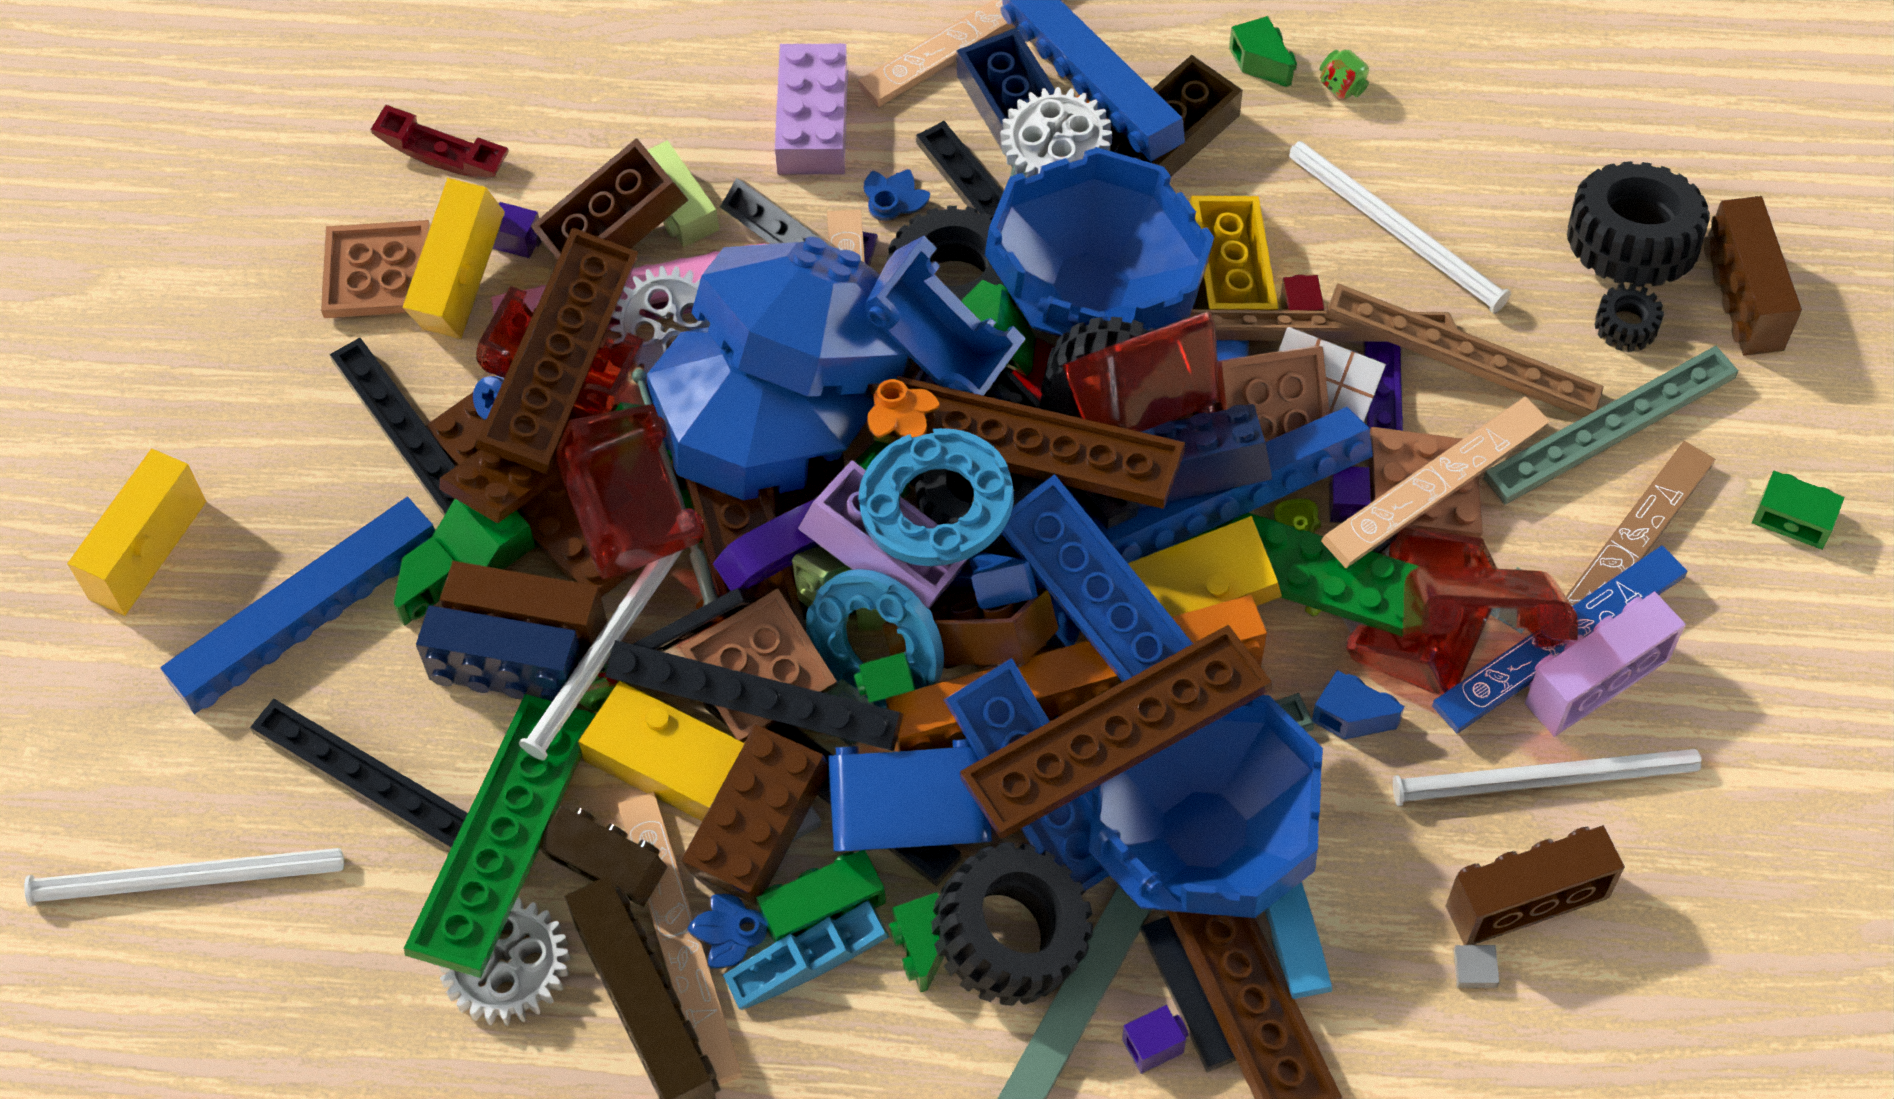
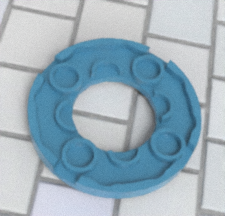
M944 428L933 429L934 433L913 438L909 434L888 445L872 460L860 483V512L867 533L885 553L910 564L942 566L960 562L978 554L1001 534L1013 509L1014 490L1008 466L1001 454L987 441L974 434ZM934 469H947L960 473L969 480L974 490V501L968 513L964 517H960L958 522L954 524H941L935 528L928 529L923 525H914L904 517L900 509V495L905 485L916 475Z
M855 569L834 576L817 590L813 604L808 607L806 632L836 679L837 684L852 695L854 701L886 708V698L869 703L867 695L860 697L854 674L860 672L859 665L863 662L854 653L848 641L846 626L849 615L854 610L860 608L876 609L884 620L895 623L899 627L897 633L902 634L905 639L906 655L916 689L939 683L944 666V650L940 633L933 620L931 611L906 586L881 572Z

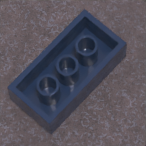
M1017 28L956 50L957 77L1001 150L1000 131L1003 130V119H1009L1008 110L1010 108L1018 110L1017 101L1019 99L1029 103V93H1033L1039 98L1042 97V89L1044 88L1048 91L1049 95H1054L1055 92L1054 86Z
M1254 404L1234 405L1227 410L1209 414L1198 413L1191 418L1173 422L1162 421L1155 426L1137 430L1129 429L1185 442V453L1166 503L1272 480L1266 443ZM1137 503L1139 509L1149 507V505Z
M430 605L428 606L416 642V647L428 678L434 683L446 687L453 684L467 686L479 693H487L489 691L501 692L514 699H523L524 695L528 694L553 701L583 658L575 630Z

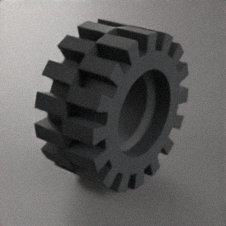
M1631 283L1629 289H1626L1624 284L1618 285L1617 290L1613 287L1610 288L1607 295H1603L1595 317V329H1599V337L1607 336L1605 343L1610 346L1615 342L1617 343L1616 349L1621 351L1623 345L1628 346V352L1634 351L1636 345L1640 350L1646 348L1647 343L1651 345L1658 334L1664 317V311H1661L1663 307L1662 302H1656L1658 296L1654 292L1648 296L1646 295L1648 288L1642 287L1641 291H1638ZM1620 311L1632 312L1639 316L1642 322L1638 324L1626 323L1619 319L1616 313Z

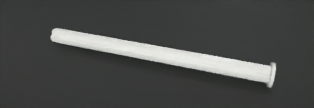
M1298 141L1292 146L1289 155L1292 160L1489 305L1490 312L1495 314L1506 304L1511 295L1509 289L1502 290L1302 141Z
M687 510L695 534L698 529L694 511ZM681 517L527 739L522 738L519 745L531 756L540 760L546 759V749L610 658L615 640L621 641L688 544L689 541Z
M1689 749L1405 779L1395 775L1393 777V794L1396 805L1403 806V803L1407 801L1698 772L1701 769L1702 761L1698 750Z
M340 848L36 879L33 875H27L24 883V892L27 905L32 907L41 901L337 872L344 869V854Z

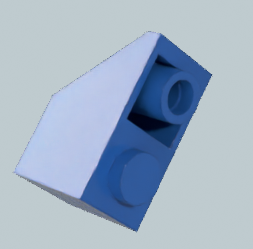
M1337 670L1315 703L1312 720L1318 726L1346 740L1397 729L1405 706L1400 704L1392 695L1384 692L1379 693L1366 686L1357 676L1346 675Z

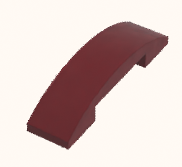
M386 104L371 128L373 135L396 150L430 166L465 176L495 177L509 152L507 147L477 137L474 143L418 124L416 115Z

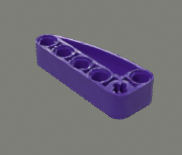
M814 500L744 534L723 550L713 565L730 591L736 588L750 589L793 565L792 559L796 554L820 546L798 529Z

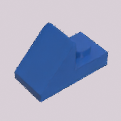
M979 552L969 558L973 572L971 580L980 609L1031 600L1038 596L1029 561L985 552Z

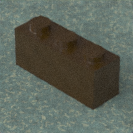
M560 806L542 835L538 846L548 859L593 882L608 875L614 888L622 885L628 899L644 907L668 868L659 857L661 851L645 840L640 839L637 844L627 839L629 835L613 824L608 823L605 828L595 823L597 819L581 808L577 807L573 812Z

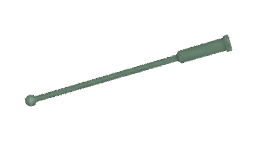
M636 369L632 373V379L639 385L692 550L689 556L704 600V606L719 597L704 551L700 550L697 545L645 383L647 378L646 372L642 369Z

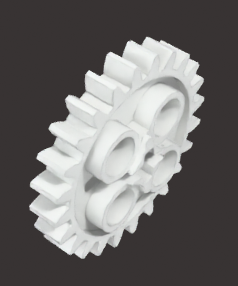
M1056 87L1054 95H1049L1045 88L1042 89V97L1039 98L1033 93H1029V103L1019 99L1017 101L1018 110L1011 108L1008 110L1009 119H1003V130L1000 131L1002 154L1006 155L1007 165H1014L1016 175L1025 171L1026 178L1039 174L1043 165L1063 158H1067L1069 163L1083 159L1084 151L1096 147L1110 151V144H1112L1111 121L1106 119L1105 109L1098 110V101L1093 100L1087 103L1086 93L1075 98L1074 89H1070L1066 95H1061L1059 87Z
M660 266L659 276L654 277L652 272L647 269L646 281L642 282L638 277L634 276L633 280L636 288L632 290L629 287H624L623 290L628 297L626 300H619L618 305L622 307V311L614 312L613 318L620 320V324L611 327V331L621 333L622 337L618 338L614 344L627 347L621 354L623 359L635 357L631 364L634 370L644 364V371L647 375L668 349L669 343L681 333L673 328L663 332L664 327L659 322L640 315V310L645 309L667 320L673 315V320L677 325L690 330L710 326V322L706 318L705 321H697L693 324L683 321V311L687 307L694 305L700 279L696 283L692 282L693 271L689 270L684 278L680 277L679 267L675 266L672 275H667L664 266ZM656 292L668 294L669 301L663 309L657 310L651 307L650 300ZM642 324H651L654 327V336L647 342H641L636 337L637 329Z
M517 898L503 930L508 929L513 932L507 939L497 941L481 978L439 966L441 972L446 973L440 977L443 986L450 987L446 993L451 1001L458 1000L456 1005L461 1013L470 1008V1015L475 1021L485 1013L488 1025H492L497 1015H501L505 1026L510 1023L512 1014H517L518 1018L524 1022L526 1019L525 1010L530 1008L539 1015L541 1012L538 1002L541 1000L549 1004L554 1002L549 991L550 989L562 991V983L557 977L568 976L569 971L563 962L570 960V954L567 949H563L568 945L565 934H559L562 929L558 921L550 923L552 918L548 910L538 915V908L535 902H532L524 910L521 899ZM526 935H529V936H530V938H526V939L522 940L524 936H526ZM532 953L542 954L535 963H524L528 955ZM486 982L483 987L479 986V984ZM502 983H514L508 992H496V989Z

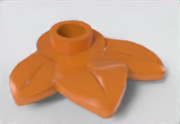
M886 380L878 386L874 393L875 406L868 413V425L872 434L877 438H882L892 431H895L900 437L911 434V438L925 435L927 424L924 414L935 411L940 407L937 398L925 389H908L899 380Z

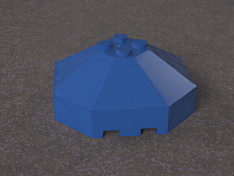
M1096 147L1084 151L1083 159L1069 163L1067 158H1063L1041 166L1039 174L1026 178L1023 173H1019L1009 177L989 226L985 257L1033 329L1061 337L1063 333H1070L1071 327L1084 322L1085 325H1089L1090 319L1102 317L1103 321H1110L1111 317H1123V322L1132 323V320L1143 323L1142 328L1149 331L1150 328L1155 330L1190 317L1208 264L1214 236L1207 227L1201 229L1195 220L1196 211L1182 192L1176 194L1170 185L1171 176L1163 166Z
M807 237L805 242L723 247L701 276L691 313L697 321H705L706 318L710 322L708 334L721 349H728L730 347L734 351L731 362L740 371L805 396H821L824 386H837L836 391L840 395L866 393L868 384L882 383L886 380L896 379L897 376L905 377L914 362L880 327L875 326L868 319L865 303L880 274L861 261L860 255L854 251L839 250L831 247L817 237Z
M709 327L681 332L647 373V389L666 448L670 450L673 456L675 472L683 478L741 500L758 498L759 489L777 486L779 493L803 489L807 484L809 458L822 456L827 461L839 459L843 451L847 450L867 422L868 413L875 406L874 397L868 386L866 393L840 395L836 391L837 386H824L821 396H805L738 370L731 362L734 351L730 347L728 349H721L708 334Z
M1261 695L1092 789L1093 814L1089 854L1141 909L1256 918L1316 869L1323 748L1270 695Z

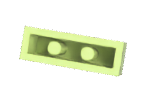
M667 140L648 149V152L689 200L663 221L671 238L676 236L682 246L686 247L719 231L716 208Z

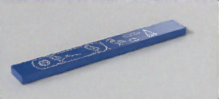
M1661 545L1433 701L1432 707L1456 734L1460 733L1528 686L1536 674V665L1543 658L1550 654L1556 657L1565 651L1564 648L1572 639L1579 635L1585 638L1594 632L1595 626L1605 617L1612 616L1615 618L1621 614L1624 607L1634 598L1640 596L1644 599L1654 591L1658 595L1662 594L1684 579L1688 571Z

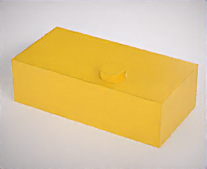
M451 178L446 180L402 307L423 330L462 339L505 213L487 187Z
M1191 196L1189 203L1196 211V222L1201 229L1207 227L1214 236L1208 264L1196 296L1197 310H1278L1259 196Z
M153 448L144 457L67 562L88 600L124 616L129 612L207 502L189 464Z
M1252 516L1128 563L1171 617L1247 595H1252L1256 606L1282 597L1279 583Z
M621 681L618 682L578 741L584 762L647 794L655 792L657 799L700 821H703L745 744Z

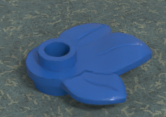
M910 169L896 173L887 179L880 173L871 171L864 181V192L869 198V213L875 219L881 221L892 220L899 216L900 213H915L921 210L930 199L929 191L915 189L914 178Z
M731 894L712 895V911H706L696 916L687 929L689 934L696 939L712 945L708 957V967L714 969L727 968L740 963L744 959L748 948L755 947L763 942L768 930L767 924L760 912L747 909L740 898ZM746 922H750L755 926L749 932L743 931L740 927Z

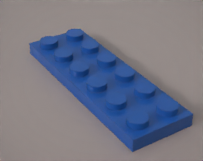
M1055 474L1013 506L1010 518L1001 534L1023 560L1029 561L1032 572L1122 682L1193 644Z
M1013 659L1007 660L943 699L979 760L1050 722ZM1091 790L1021 829L1029 844L1036 847V853L1042 854L1045 850L1055 856L1053 861L1060 867L1065 863L1072 871L1069 876L1075 883L1080 881L1085 891L1110 876L1089 854L1093 814Z

